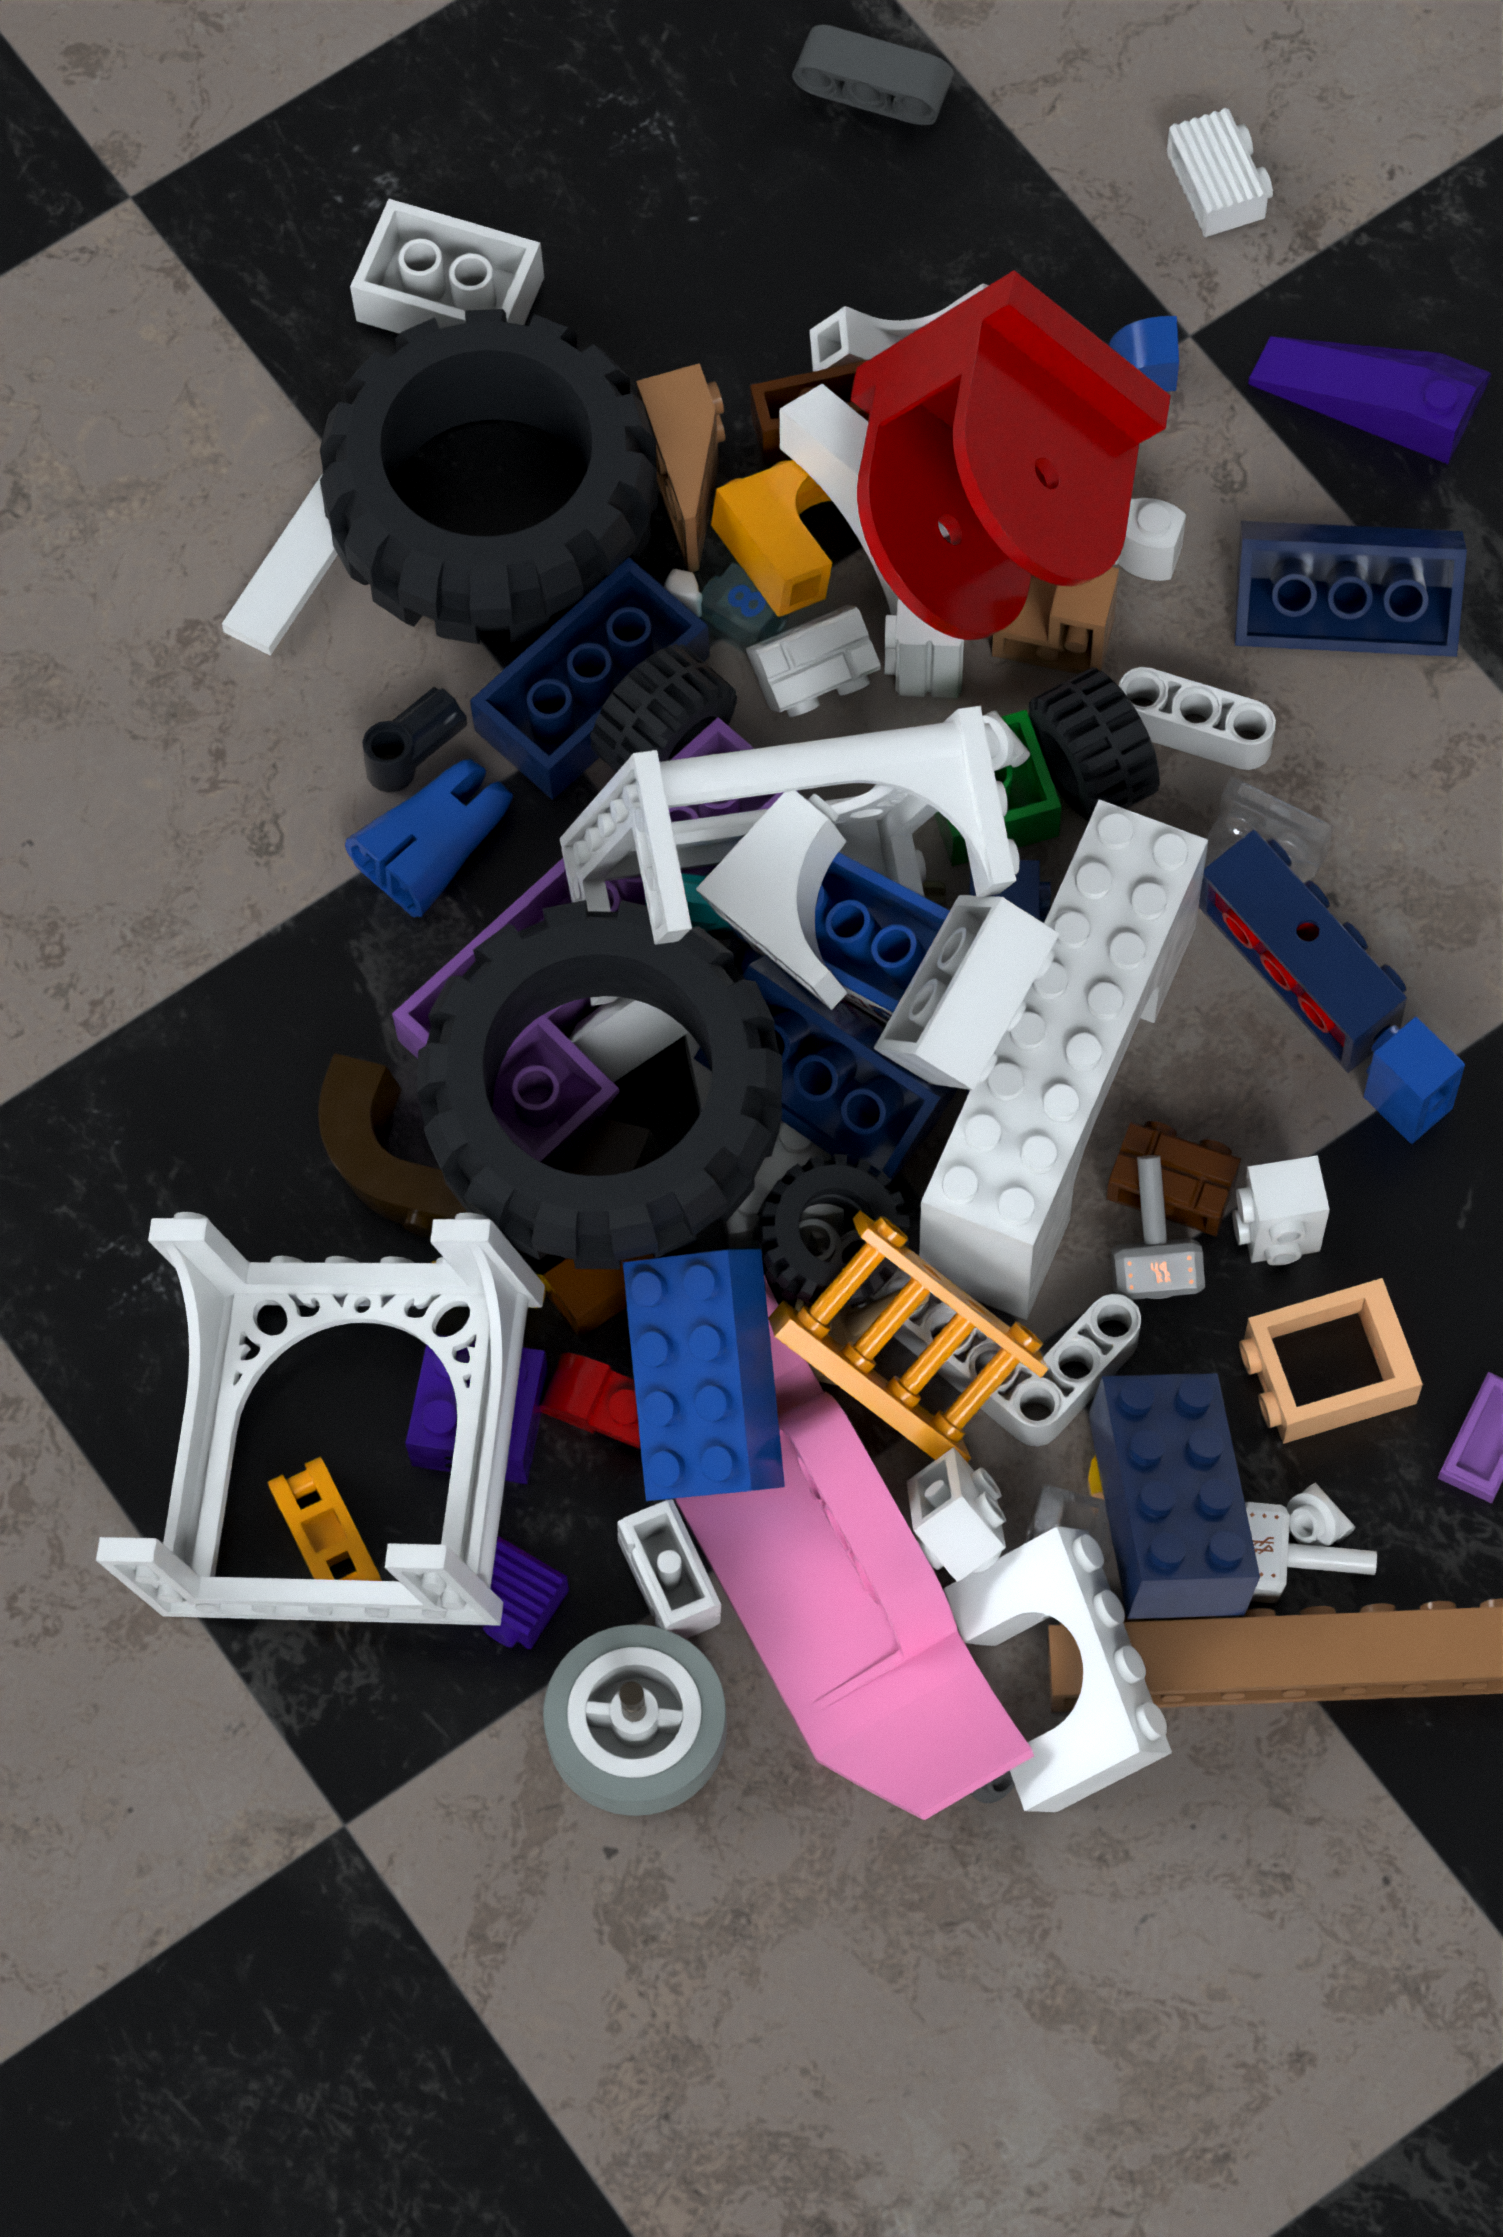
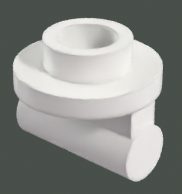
M996 711L983 715L984 723L991 725L995 736L996 750L992 758L994 771L1009 765L1018 767L1023 764L1030 756V752Z
M1313 1483L1302 1493L1294 1496L1286 1508L1290 1515L1289 1532L1299 1544L1328 1547L1336 1541L1338 1543L1343 1541L1356 1528L1316 1483Z

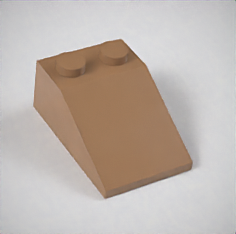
M700 363L636 381L638 399L645 405L656 439L657 484L688 572H695L700 568L719 467L718 443L725 441L724 428L719 415L724 413L720 391L715 381L706 383Z

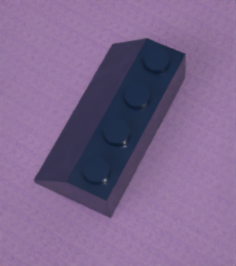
M1241 521L1237 566L1235 646L1457 657L1467 554L1463 532Z
M765 955L749 964L743 977L746 980L756 981L774 1019V1031L779 1054L782 1055L783 1115L781 1121L831 1156L834 1154L847 1155V1163L853 1165L859 1159L871 1163L868 1172L878 1177L883 1171L891 1179V1183L933 1130L958 1088L930 1084L875 1050L874 1047L885 1028L843 999L831 1010L768 956ZM700 1047L693 1059L711 1071L709 1063Z

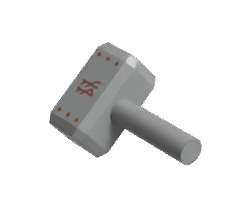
M1160 1155L1137 1157L1144 1242L1119 1244L1111 1249L1114 1292L1124 1295L1131 1300L1144 1298L1164 1299L1176 1295L1197 1294L1205 1288L1202 1246L1198 1241L1191 1238L1167 1240Z

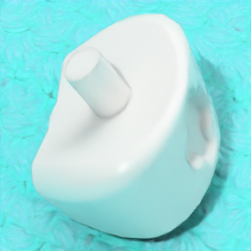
M679 569L671 570L665 581L664 588L700 618L704 614L705 602L703 595L699 592V586L694 574Z

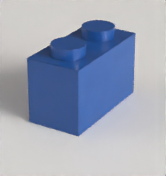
M1416 1016L1401 1029L1396 1025L1391 1026L1373 1044L1371 1050L1374 1054L1372 1062L1366 1070L1368 1079L1363 1096L1411 1144L1453 1109L1465 1063Z

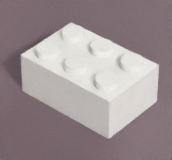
M388 199L350 286L356 321L400 334L434 317L441 329L466 323L465 310L503 309L506 313L507 323L524 325L544 279L540 242Z
M959 895L874 1049L930 1084L974 1090L976 1084L985 1081L992 1072L997 1061L995 1050L1005 1032L1011 1031L1021 1020L1026 1009V1002L1023 999L1033 981L1040 979L1052 964L1055 956V951L1052 947L1060 933L1003 897Z

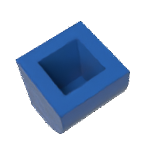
M1177 316L1142 319L1121 328L1114 334L1109 343L1113 350L1164 391H1176L1179 370Z

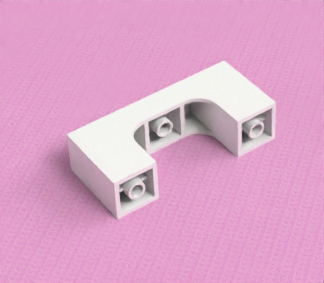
M1102 800L1097 802L1044 924L1060 933L1052 947L1055 951L1052 964L1040 979L1033 981L1023 999L1026 1002V1009L1021 1020L1011 1031L1005 1032L995 1050L997 1061L992 1072L985 1081L976 1084L974 1090H970L921 1201L919 1257L978 1302L1022 1319H1028L1070 1221L1073 1187L1077 1171L1091 1131L1139 1019L1155 1023L1195 930L1208 839Z

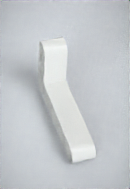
M857 1230L847 1232L840 1237L841 1254L835 1264L846 1263L862 1248L863 1239L859 1236ZM898 1268L894 1275L874 1296L871 1295L858 1307H864L903 1288L911 1279V1276ZM930 1292L929 1301L918 1306L893 1336L919 1357L932 1342L933 1335L941 1331L957 1312ZM1109 1294L1102 1296L1089 1307L1043 1357L1048 1371L1041 1378L1020 1362L980 1409L1017 1440L1026 1445L1038 1447L1050 1443L1096 1395L1102 1376H1113L1133 1355L1138 1345L1141 1324L1139 1308L1133 1300L1124 1295ZM1110 1320L1119 1321L1126 1326L1128 1332L1123 1336L1110 1337L1102 1333L1099 1325ZM975 1327L937 1373L962 1393L977 1376V1372L986 1366L1001 1347ZM1068 1362H1080L1086 1365L1090 1373L1083 1378L1073 1379L1064 1375L1060 1367ZM1039 1403L1048 1407L1052 1414L1044 1420L1035 1421L1025 1417L1021 1410L1028 1404Z

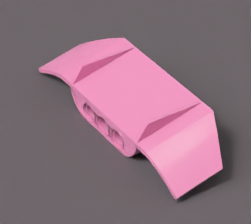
M764 1276L769 1317L779 1305ZM769 1322L785 1487L674 1498V1501L815 1760L878 1797L926 1820L1034 1757L1032 1748L991 1689L961 1638L950 1605L934 1570L847 1415L838 1402L829 1393L823 1391L807 1361L775 1338Z

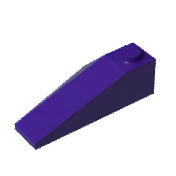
M1270 336L1249 377L1248 384L1449 464L1490 380L1491 373L1442 353Z

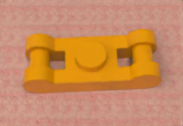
M321 1456L305 1463L306 1470L288 1479H285L282 1474L267 1481L272 1496L313 1579L335 1580L329 1567L350 1558L356 1571L338 1580L382 1581ZM317 1491L321 1501L301 1510L296 1500Z

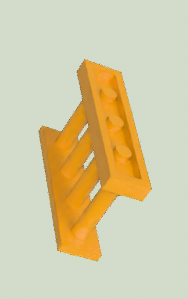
M860 1210L853 1218V1222L859 1236L866 1243L810 1308L803 1306L798 1312L784 1300L768 1317L774 1336L934 1460H937L954 1447L968 1463L971 1456L963 1440V1436L966 1434L963 1427L1020 1362L1040 1378L1048 1371V1367L1039 1351L1043 1343L1027 1327L1017 1321L1010 1328L904 1244L908 1237L890 1220L880 1216L875 1222ZM885 1257L911 1276V1279L856 1343L849 1341L845 1346H842L828 1335V1332L831 1330L828 1323ZM931 1292L957 1313L900 1378L893 1376L888 1381L873 1370L876 1365L873 1358ZM976 1327L1001 1348L947 1411L939 1410L933 1416L918 1404L921 1400L918 1393Z

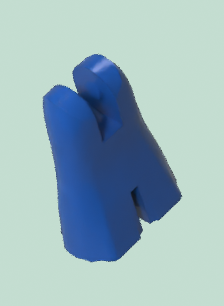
M472 758L454 764L411 798L382 814L346 839V851L357 869L414 918H421L447 888L470 854L503 818L513 800V794L501 782L497 781L486 787L467 806L463 804L477 791L486 774L485 768Z

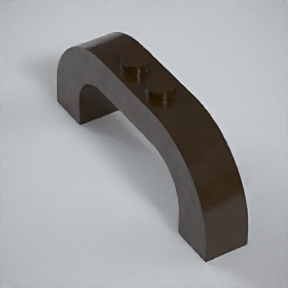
M334 1053L321 1088L318 1112L319 1128L327 1154L350 1188L369 1208L391 1221L403 1224L404 1228L409 1232L431 1239L433 1219H455L457 1214L468 1212L446 1185L440 1169L404 1161L388 1153L386 1143L387 1129L402 1089L387 1066ZM596 1117L581 1157L567 1173L583 1176H606L625 1173L657 1160L663 1156L664 1152L650 1129ZM516 1249V1251H517L518 1253H520V1254H526V1253H524V1252H522V1251Z

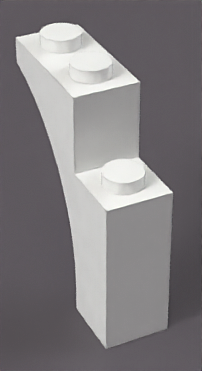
M821 384L780 408V449L815 480L845 517L876 571L891 615H897L899 598L882 576L870 553L858 513L857 483L868 421L825 385ZM938 522L941 534L951 543L947 529Z

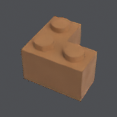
M1111 567L1107 572L1092 581L1073 587L1054 585L1031 575L1027 600L1021 613L1012 624L993 635L992 656L1080 674L1092 667L1102 671L1115 618L1119 568Z

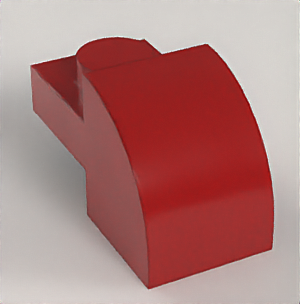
M563 1353L539 1405L541 1412L590 1433L597 1431L641 1449L634 1379L612 1371L609 1365L573 1353Z

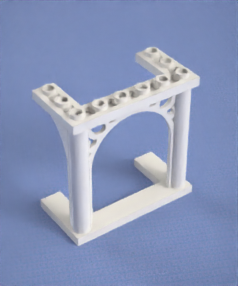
M981 706L957 709L949 718L939 724L659 762L657 750L633 753L560 838L571 901L573 903L586 900L588 911L611 912L605 881L641 876L655 945L677 942L692 929L681 870L718 865L768 809L671 822L668 808L848 783L876 785L869 792L860 796L825 801L839 815V818L833 824L847 841L839 851L840 853L924 897L922 883L926 879V865L922 852L915 850L912 833L939 811L956 827L965 839L976 897L1000 894L1016 881L1015 875L1019 871V854L1014 840L1007 837L1003 816L1007 813V795L1002 782L995 779L992 758L996 750L993 729L989 723H984ZM610 996L590 997L592 1006L613 1003L619 998Z
M179 1212L174 1215V1218H152L148 1241L176 1268L185 1301L189 1334L188 1387L164 1542L162 1544L157 1538L100 1537L96 1561L160 1615L167 1617L501 1625L503 1601L491 1590L493 1566L528 1307L542 1308L545 1285L494 1222L488 1217L477 1213H459L455 1216V1219H433L430 1242L443 1256L438 1258L436 1263H414L409 1259L395 1256L384 1257L380 1263H359L357 1260L343 1256L328 1257L325 1263H305L298 1258L290 1256H275L271 1258L270 1262H249L206 1216L198 1213ZM264 1305H279L285 1310L288 1321L282 1333L270 1336L263 1333L258 1327V1312ZM298 1306H307L309 1308L320 1306V1308L313 1316L301 1317ZM358 1306H370L366 1312H358ZM411 1306H416L417 1309L428 1307L423 1317H408V1310ZM453 1307L470 1308V1317L460 1331L448 1337H438L436 1335V1325L445 1312ZM349 1323H376L392 1326L406 1331L428 1345L442 1361L450 1376L455 1392L458 1416L441 1545L388 1544L385 1568L398 1581L215 1577L240 1417L253 1387L270 1364L292 1345L305 1337L333 1326ZM246 1336L255 1345L260 1347L259 1354L249 1360H245L246 1355L251 1350L245 1344ZM476 1340L475 1347H470L469 1345ZM467 1347L470 1361L468 1363L457 1361L456 1351ZM470 1379V1386L468 1388L466 1381Z

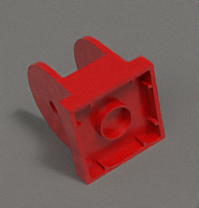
M1015 270L856 368L850 400L870 416L858 475L857 504L866 543L882 576L903 604L923 622L945 635L963 640L984 639L1012 624L1021 613L1027 600L1031 575L1054 585L1071 587L1083 585L1101 576L1115 564L1124 546L1139 444L1166 429L1171 395ZM938 522L947 529L951 543L941 534Z

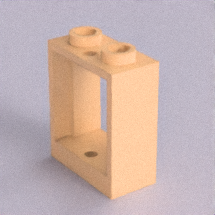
M1383 1278L1248 1318L1244 1340L1239 1341L1241 1357L1248 1374L1257 1373L1264 1393L1258 1395L1265 1423L1268 1428L1277 1426L1283 1444L1417 1404L1423 1385ZM1358 1313L1383 1381L1297 1407L1272 1338Z

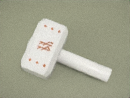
M1245 1503L1260 1573L1259 1582L1251 1598L1252 1602H1278L1286 1586L1287 1567L1375 1575L1377 1551L1288 1543L1290 1515L1286 1507L1277 1504Z

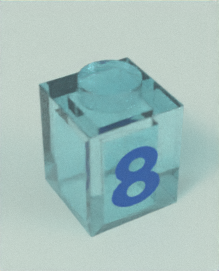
M733 562L721 577L717 575L712 577L701 593L703 597L701 602L702 621L708 625V632L746 655L747 647L778 635L789 620L788 614L781 617L775 614L745 570Z

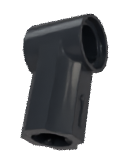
M433 687L393 721L378 722L366 731L362 744L367 779L373 787L385 792H395L404 789L414 779L416 767L467 726V717L460 709L456 699L445 689L442 688L440 690ZM390 753L399 755L389 760L379 758Z

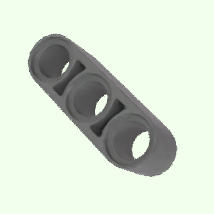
M823 24L811 28L792 76L794 82L810 94L924 126L931 125L936 121L954 77V72L947 62L934 55Z

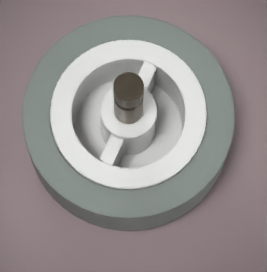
M622 1625L600 1631L586 1638L575 1646L560 1662L549 1682L545 1695L543 1709L544 1729L549 1752L558 1773L573 1792L583 1800L608 1812L640 1816L663 1812L680 1805L695 1795L711 1778L725 1748L727 1737L725 1697L716 1671L706 1656L691 1642L669 1630L665 1631V1629L659 1627Z

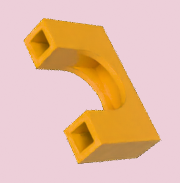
M794 460L780 461L767 470L743 479H733L724 486L717 488L711 526L778 617L826 599L832 567L831 560L799 517L807 508L832 500Z

